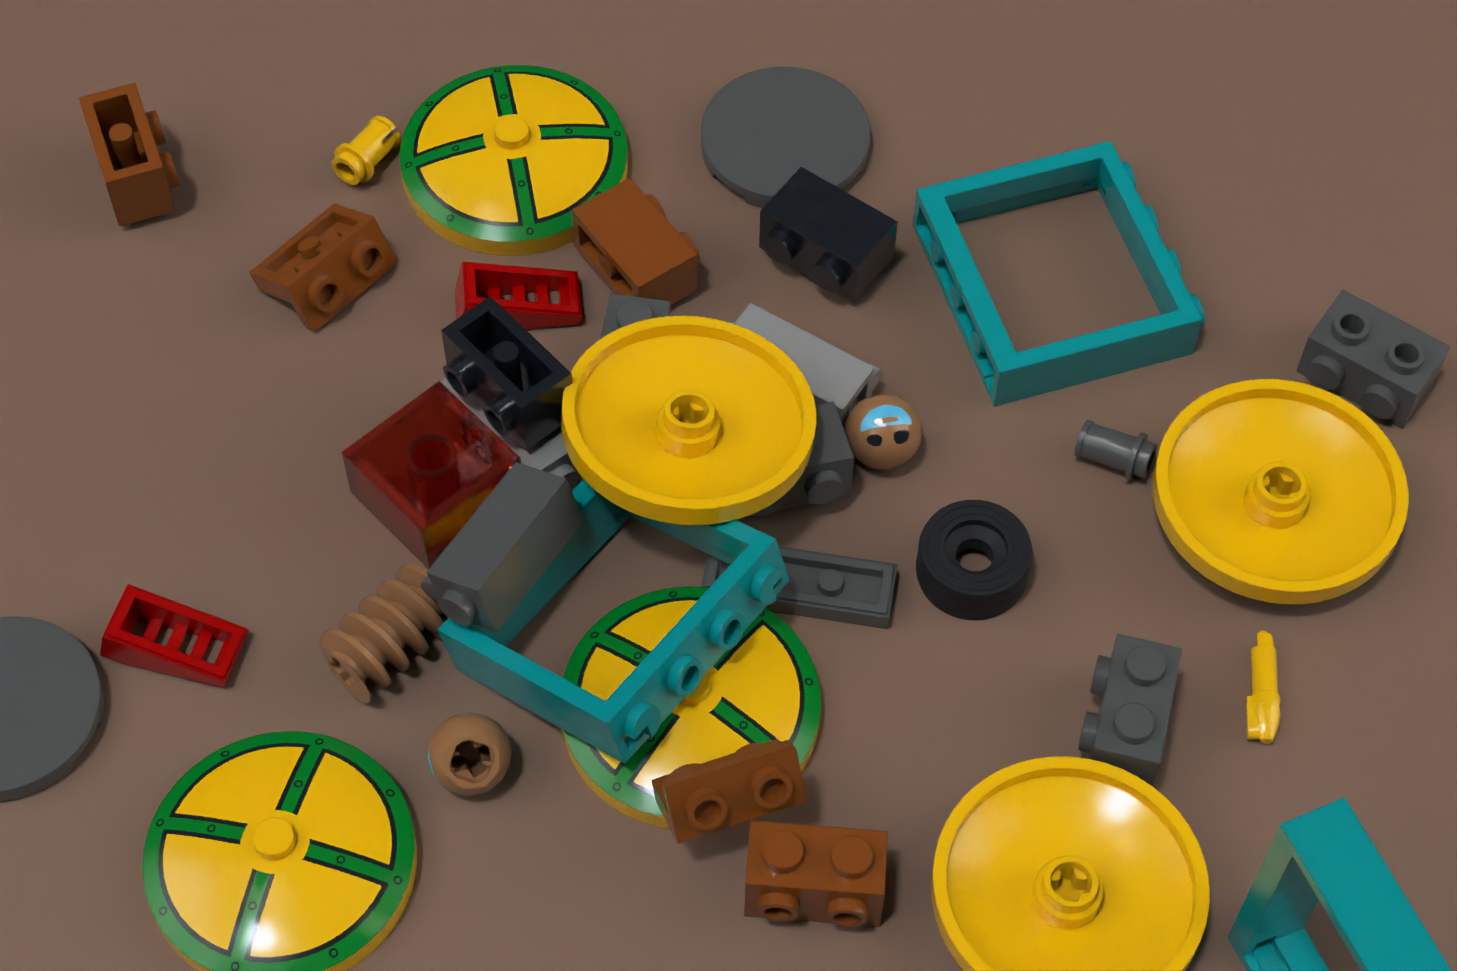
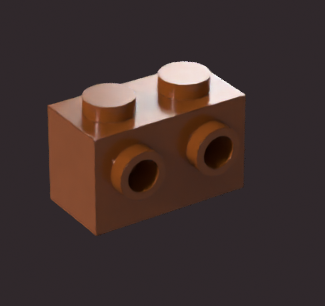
M136 83L79 97L119 227L176 211L169 188L180 185L170 152L158 153L156 146L166 143L156 110L145 113Z
M631 178L571 209L575 248L614 294L670 301V305L697 291V264L700 262V254L696 244L687 233H678L666 219L660 202L652 194L645 195Z
M751 820L745 881L744 916L761 917L772 921L797 920L832 923L844 927H880L885 895L888 831Z

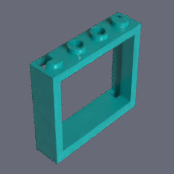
M1112 141L916 189L912 226L994 407L1193 354L1200 328L1205 322L1202 304L1195 294L1190 295L1181 278V267L1176 253L1171 248L1166 249L1158 233V222L1155 212L1149 204H1143L1136 190L1134 172L1128 162L1121 161ZM1098 189L1161 315L1016 352L957 223Z
M583 479L572 490L584 522L501 629L496 633L472 623L469 626H462L448 618L437 631L456 670L625 764L649 736L654 737L660 724L676 706L697 689L703 676L721 656L739 642L743 632L765 607L777 600L776 595L790 580L776 539L737 520L711 525H680L645 518L613 504ZM631 516L730 564V566L611 696L604 701L506 646Z
M1345 797L1279 825L1227 937L1246 971H1329L1304 928L1315 906L1320 901L1361 971H1452Z

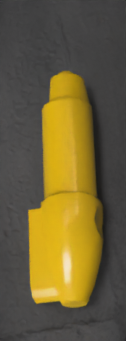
M1261 630L1257 633L1256 646L1250 650L1252 695L1246 697L1247 740H1260L1264 744H1270L1273 742L1280 725L1281 713L1279 705L1281 698L1278 694L1277 650L1274 645L1273 636L1267 631Z

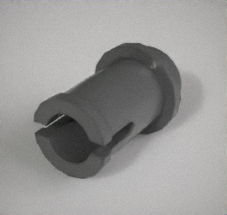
M1086 420L1079 433L1074 456L1084 457L1125 472V479L1133 480L1135 476L1146 479L1155 459L1157 444L1147 441L1148 435L1141 432L1138 437Z

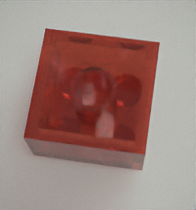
M440 381L342 451L350 492L428 570L515 462L521 464V457Z

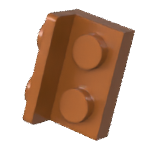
M334 203L249 273L259 291L292 303L303 325L312 331H317L393 268L397 260L374 216Z
M776 739L766 743L748 744L738 749L735 753L702 764H686L678 767L671 774L651 780L656 803L677 844L807 802L797 750L790 740L779 742Z

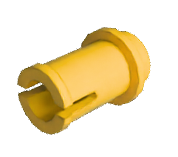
M376 115L372 117L368 125L350 143H342L335 149L332 168L336 175L349 185L368 182L374 175V167L392 148H395L400 143L401 135L399 132H394L389 138H386L396 126L383 116Z

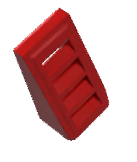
M462 261L455 286L456 319L491 296L525 329L580 324L582 311L578 271ZM558 291L559 304L549 303L548 292ZM534 293V302L526 301L525 294ZM510 295V300L501 299V296Z
M127 584L102 636L100 656L129 666L224 688L246 640L249 629ZM137 621L148 623L143 637L132 634ZM162 627L173 630L166 646L155 642ZM186 633L198 636L190 655L179 651ZM211 639L224 642L214 664L202 660Z

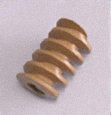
M407 563L397 570L396 580L388 579L378 586L377 597L369 595L359 602V613L349 612L340 618V630L330 628L321 634V650L332 673L341 685L358 701L368 703L372 700L365 684L368 678L382 688H386L391 684V679L384 667L387 662L400 671H406L410 667V662L403 651L405 646H408L420 655H424L429 651V646L422 631L426 629L435 637L441 638L437 629L444 623L440 617L443 612L438 606V601L429 597L422 590L421 583L428 576L426 573L428 570L419 565Z

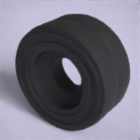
M963 500L951 503L938 510L929 519L921 532L916 559V575L919 585L927 599L935 607L948 615L965 620H984L996 617L1009 610L1019 600L1026 588L1033 557L1032 543L1023 523L1012 512L998 504L983 500ZM965 549H979L989 556L991 565L982 571H970L958 563L956 556Z

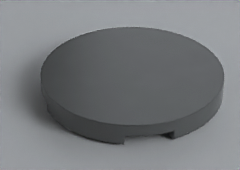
M770 67L749 72L732 80L711 99L706 107L701 123L702 156L712 177L719 178L729 188L745 196L747 203L759 207H764L800 167L842 189L856 176L861 175L868 159L870 125L860 101L848 88L835 79L804 68Z
M30 617L0 618V801L14 800L32 795L65 777L75 768L73 765L74 761L89 744L97 726H101L104 715L105 699L102 681L87 649L78 639L63 628L53 623Z

